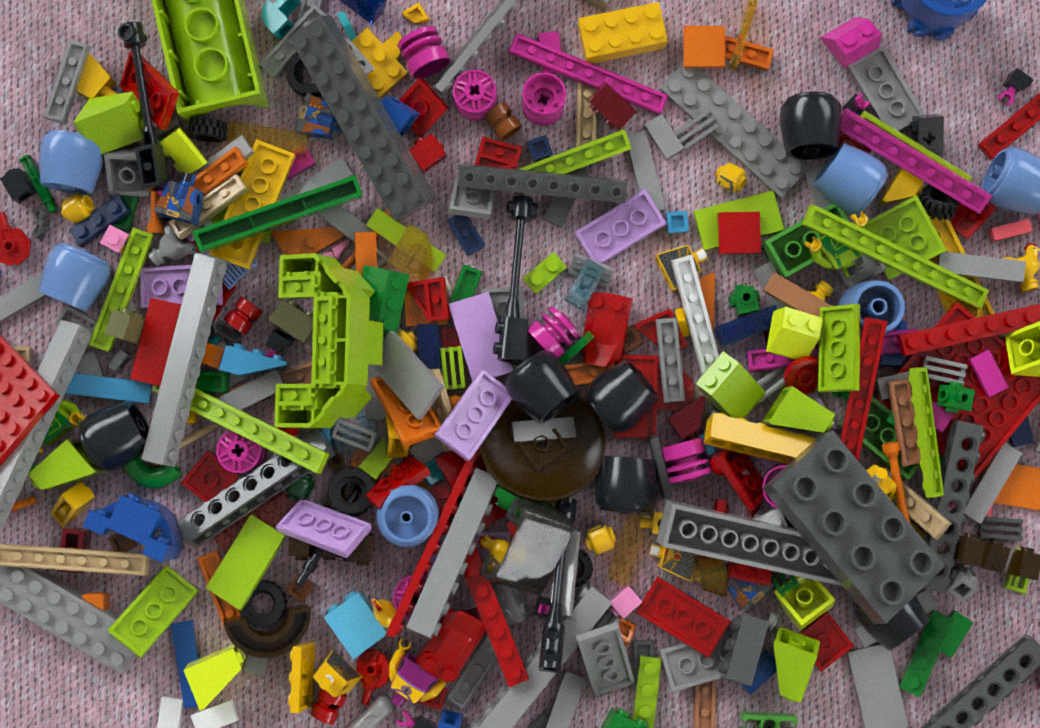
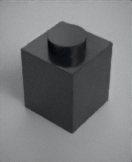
M19 168L8 170L0 178L11 199L17 203H21L37 194L26 172Z

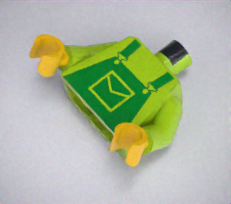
M862 211L860 212L861 216L859 219L855 214L851 215V219L855 222L854 224L864 229L868 217ZM812 236L813 242L811 244L807 241L805 242V246L809 248L813 261L822 267L831 270L842 267L846 277L858 272L853 260L861 257V253L826 236L820 238Z
M62 399L41 446H49L76 426H80V419L83 420L85 416L81 414L75 403ZM40 447L38 453H42V452H43V449H42L41 447Z

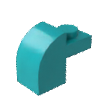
M267 0L263 6L262 20L266 27L280 40L294 26L287 17L301 3L299 0H276L274 3Z

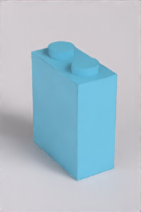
M354 590L343 597L344 603L339 606L335 603L326 610L328 614L323 617L353 659L386 636L385 633L388 629L382 627L374 617L373 607L361 590L357 593Z

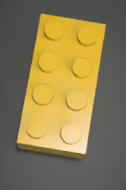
M659 2L578 18L577 28L584 60L591 64L665 49L668 42Z

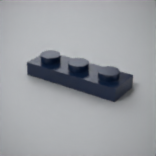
M117 194L94 210L88 218L72 226L69 231L77 245L84 247L105 232L109 225L113 226L130 214L131 211L123 197Z

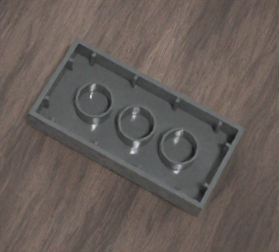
M834 431L820 435L762 488L874 624H886L945 567Z

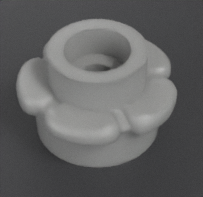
M769 611L766 614L764 620L769 622L767 631L776 630L780 626L781 619L778 612Z

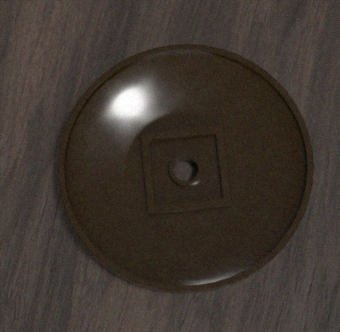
M578 395L570 405L552 418L574 417L576 438L563 439L556 428H554L552 431L557 437L556 440H549L546 436L540 435L534 438L533 442L521 443L517 441L514 443L511 423L534 419L512 399L479 446L482 461L492 478L501 487L515 496L536 502H554L569 498L582 491L591 483L603 462L605 434L598 415L582 396ZM539 437L545 438L547 447L544 449L538 448L535 444L536 439Z

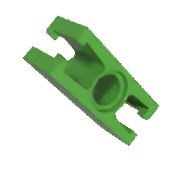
M740 711V719L743 721H747V719L757 720V728H764L763 725L767 720L773 721L771 728H780V721H792L793 725H797V716L793 713Z

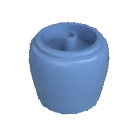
M64 130L49 131L48 134L43 136L40 146V185L66 193L92 195L102 170L104 154L101 155L100 148L92 140L85 138L80 133Z
M842 143L838 147L837 152L826 162L813 185L830 203L835 204L846 214L857 215L870 204L887 179L888 172L886 171V166L879 159L860 149Z
M1018 147L1004 148L989 165L982 182L981 189L992 194L989 202L994 206L1029 215L1039 213L1040 158Z
M61 242L59 245H55L48 255L39 292L88 312L109 279L111 272L109 263L86 250Z
M870 279L858 282L845 290L838 302V306L860 305V337L865 317L886 320V336L896 329L904 315L905 309L903 296L895 286L885 281Z
M404 485L391 490L382 508L377 509V524L381 534L390 543L399 547H415L425 543L431 537L439 519V507L435 498L426 489L417 485ZM405 513H408L411 518H407Z

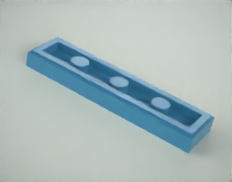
M74 373L65 394L150 404L153 384Z

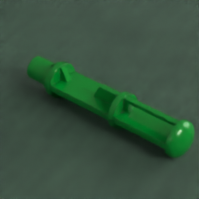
M30 155L22 156L19 162L27 173L42 204L47 207L50 213L56 212L58 209L54 204L55 199L48 188L40 185V173Z

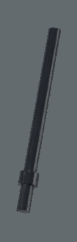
M356 484L347 498V502H356L362 492L358 484ZM317 547L311 558L305 561L302 566L304 569L295 584L303 587L310 574H313L318 567L317 563L323 555L324 549Z

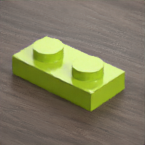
M553 252L525 275L522 280L536 295L566 270L567 266Z

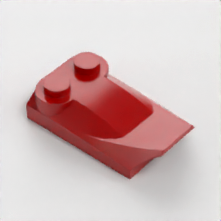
M591 292L587 300L588 311L583 335L590 331L595 337L580 350L585 364L608 368L612 363L621 360L632 307V298L604 292Z
M719 448L711 457L710 468L717 475H723L738 494L752 519L760 509L761 501L764 498L762 489L764 480L747 454Z
M449 608L447 615L443 616L439 622L442 626L438 635H433L432 639H428L416 657V662L421 669L445 682H453L458 678L461 668L486 632L484 622L464 611L456 612Z

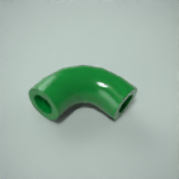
M141 456L123 467V470L133 481L149 489L164 488L183 475L176 464L175 467L161 465L157 468H152L144 460H141Z

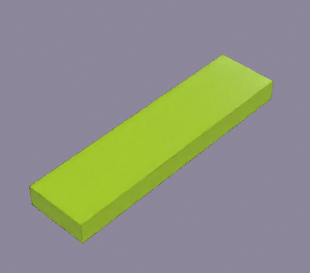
M380 208L376 209L366 226L434 272H436L447 254L399 221H394L393 217Z

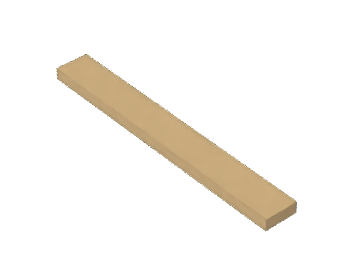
M0 543V566L148 575L149 557L142 553Z

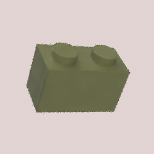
M282 299L269 318V321L307 344L313 335V313L308 310L306 313H303L299 310V304L291 299L288 302Z
M122 308L121 312L113 310L105 334L139 344L145 316Z

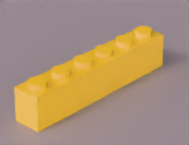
M713 413L706 423L704 444L789 464L817 438L808 437L804 433L788 432L784 428L768 427L764 423L748 422L744 418L728 417L724 413Z

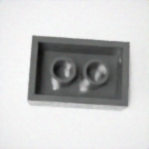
M746 614L737 615L736 619H732L730 625L732 635L730 639L726 640L724 651L727 653L725 660L720 661L718 672L721 673L720 678L744 686H752L769 625L768 621Z

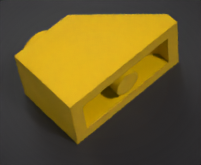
M900 168L877 204L882 206L906 201L916 195L919 196L924 188L922 185L924 181L907 170Z
M81 481L61 494L50 514L65 528L90 506L95 496L92 490Z

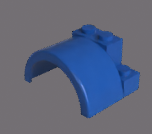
M892 0L891 5L897 6L900 10H905L910 16L907 32L913 33L916 37L927 35L932 36L935 40L943 41L954 33L955 27L972 19L987 0Z
M134 493L121 495L117 502L109 504L104 508L90 510L83 524V527L100 535H107L111 529L146 545L142 554L161 563L178 558L182 547V533L174 514L163 504L154 500L143 499ZM160 527L162 535L154 537L155 533Z

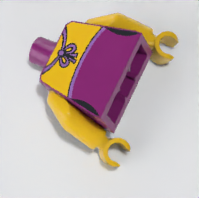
M404 638L399 640V650L395 651L389 663V679L392 682L390 688L397 692L391 701L400 708L403 707L407 700L412 704H416L418 701L425 702L435 698L446 686L445 681L421 669L416 662V656L407 652L411 647V641L408 647H402L401 643Z

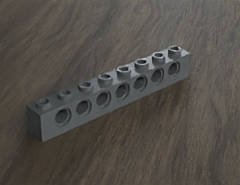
M461 163L458 180L459 187L625 203L628 184L626 180Z
M953 419L951 421L940 468L944 496L934 497L932 506L952 524L939 539H934L927 531L924 537V541L945 567L922 589L945 594L946 588L950 586L951 578L949 574L956 560L954 555L955 548L960 543V527L965 522V506L970 501L969 488L975 479L973 471L975 464L978 463L980 458L978 450L980 443L984 440V426ZM964 439H967L969 442L966 449H963L961 446ZM962 459L964 466L958 470L957 462ZM957 480L959 487L953 491L952 483ZM953 501L954 508L951 511H948L947 505L949 502ZM944 543V550L938 553V545Z
M317 428L307 432L301 438V440L329 453L327 460L336 455L327 436ZM279 454L273 455L270 460L261 466H257L251 473L239 478L233 485L220 491L217 496L204 502L199 508L186 514L183 519L178 521L177 524L185 543L195 548L200 547L310 473L311 470L293 461L291 462V460Z
M1024 634L920 728H943L946 726L947 728H971L978 725L988 711L995 710L999 705L998 702L1004 697H1009L1017 685L1026 682L1035 669H1040V645L1032 636ZM1025 656L1026 662L1021 666L1020 659ZM1010 670V677L1005 680L1004 673ZM991 684H994L995 689L989 694L988 688ZM978 698L979 704L973 708L972 703L974 699ZM963 712V719L957 722V715Z

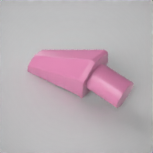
M348 237L330 247L329 252L322 253L321 255L338 260L349 247L350 239Z

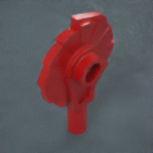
M0 212V262L7 264V266L15 264L19 266L30 256L31 240L21 229L9 226L5 212Z
M379 649L365 650L357 660V672L363 676L360 681L363 683V688H365L361 699V704L369 705L372 692L376 688L386 685L389 681L390 661L387 659L388 656L381 653Z

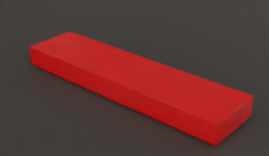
M1040 93L977 145L990 161L1040 120Z

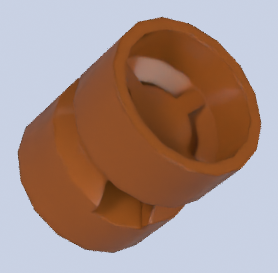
M506 102L496 105L484 116L489 126L495 127L494 133L500 141L507 140L522 128V124L517 117L511 116L512 110Z

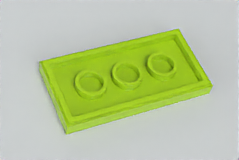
M773 190L693 211L704 251L718 248V212H760L761 236L784 230Z
M849 304L820 307L819 317L823 318L819 339L818 392L859 391L860 305Z
M251 514L212 576L206 589L238 610H243L287 536L277 532L275 528Z
M165 565L107 632L141 659L193 600L199 590L169 566Z

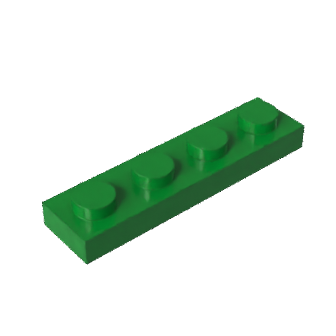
M935 610L931 613L930 621L925 627L899 687L918 697H921L954 622V619Z

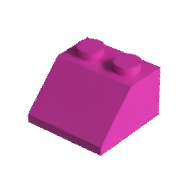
M854 17L823 35L821 40L845 68L878 49L881 32L870 19Z

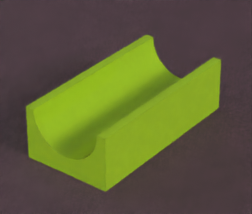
M151 0L170 82L180 93L176 103L177 113L188 124L190 118H198L208 112L235 105H255L261 108L270 107L245 0Z

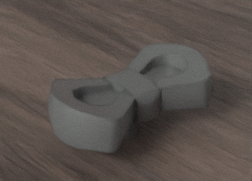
M40 207L36 208L33 213L36 219V227L32 232V236L37 239L45 237V226L49 227L50 223L46 222L48 211Z
M217 321L212 325L215 330L214 336H220L223 341L227 340L230 345L240 342L242 337L240 331H230L225 327L223 321Z

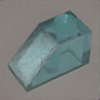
M587 258L563 300L581 310L588 303L605 268Z

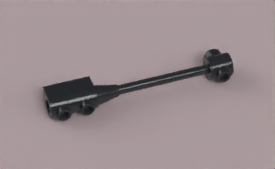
M126 22L118 28V36L123 40L124 47L132 50L144 123L143 146L135 148L141 189L150 192L164 191L171 179L167 174V157L164 155L163 146H161L152 124L140 48L146 46L147 36L144 33L141 22Z
M514 196L512 201H508L506 212L511 213V219L517 221L510 296L501 322L497 321L495 324V334H500L499 342H494L493 354L498 355V361L520 364L525 361L529 320L520 318L518 299L525 222H529L531 219L535 220L538 213V203H533V199L528 196Z
M573 498L556 501L554 520L560 523L552 603L550 604L542 630L539 671L561 673L565 626L563 623L561 595L568 525L575 523L577 500Z

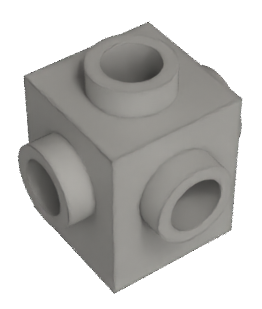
M961 563L955 568H951L949 574L951 582L949 588L946 589L963 603L978 591L977 575L971 568H966Z

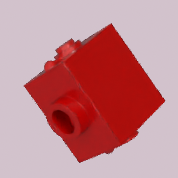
M432 133L426 138L423 136L418 138L413 143L414 146L409 149L423 173L447 157L446 152L443 150L444 145Z

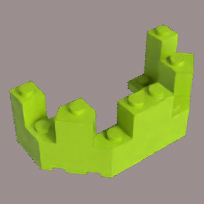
M316 253L280 255L278 298H314L311 384H276L274 427L331 428L339 418H355L372 398L365 389L368 385V365H382L383 323L369 321V298L375 291L358 271L343 268L333 257Z

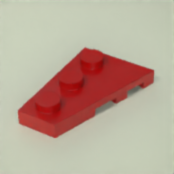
M409 454L408 457H402L403 462L399 466L394 465L390 469L392 473L387 478L381 479L366 494L368 501L377 509H381L390 495V489L393 490L404 485H415L423 481L425 477L431 474L428 467Z

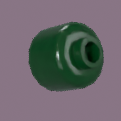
M308 473L284 489L288 493L287 497L295 502H298L299 499H308L315 486L314 476Z

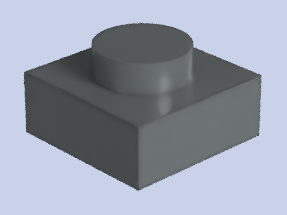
M124 350L117 351L111 357V363L108 367L115 372L121 373L133 356Z

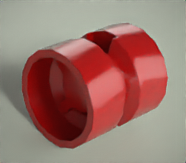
M240 296L234 304L235 310H230L224 320L246 335L252 328L251 322L257 321L263 311Z
M320 689L317 695L319 700L313 703L309 713L312 717L323 723L334 725L339 715L338 708H342L347 695L333 697L326 690Z

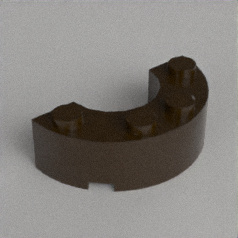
M965 533L964 536H960L956 562L1038 581L1040 555L1034 553L1035 549L1021 546V550L1003 547V542L994 540L986 543L985 538L971 533Z
M366 535L348 558L325 550L322 555L323 560H335L336 557H340L345 562H356V565L368 566L369 562H372L374 535ZM289 536L288 556H295V560L306 561L308 557L312 556L317 548L316 546Z
M309 603L287 607V616L283 624L270 632H260L253 629L247 623L245 615L223 619L224 628L231 642L247 655L257 658H274L293 649V646L299 644L310 624L311 607Z

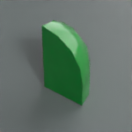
M498 487L495 496L498 498L495 505L513 514H522L528 511L534 504L530 500L513 495L503 487Z

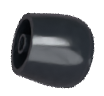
M818 91L798 93L788 97L781 105L780 127L787 156L799 160H816L832 156L837 152L842 110L840 102L832 94Z
M543 350L535 353L514 369L506 380V391L510 397L539 424H543L558 415L579 395V391L567 369L551 351Z
M627 359L595 377L588 384L585 397L595 413L610 429L617 433L627 432L633 428L659 399L652 385Z
M131 401L97 410L86 416L79 426V437L89 459L97 468L105 471L121 469L143 454L149 432V426L144 415Z
M604 455L595 490V501L599 509L620 514H650L655 509L658 498L655 459Z
M916 595L886 624H874L857 602L853 605V612L858 622L888 651L909 639L930 621Z

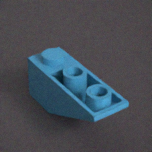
M234 343L233 347L226 345L219 370L245 377L287 368L291 364L285 362V357L274 354L273 358L265 356L266 352L257 349H254L253 352L245 351L246 346Z

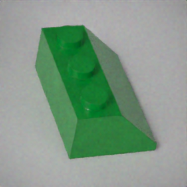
M364 265L362 277L375 291L369 298V321L383 323V334H388L389 331L397 333L409 274Z

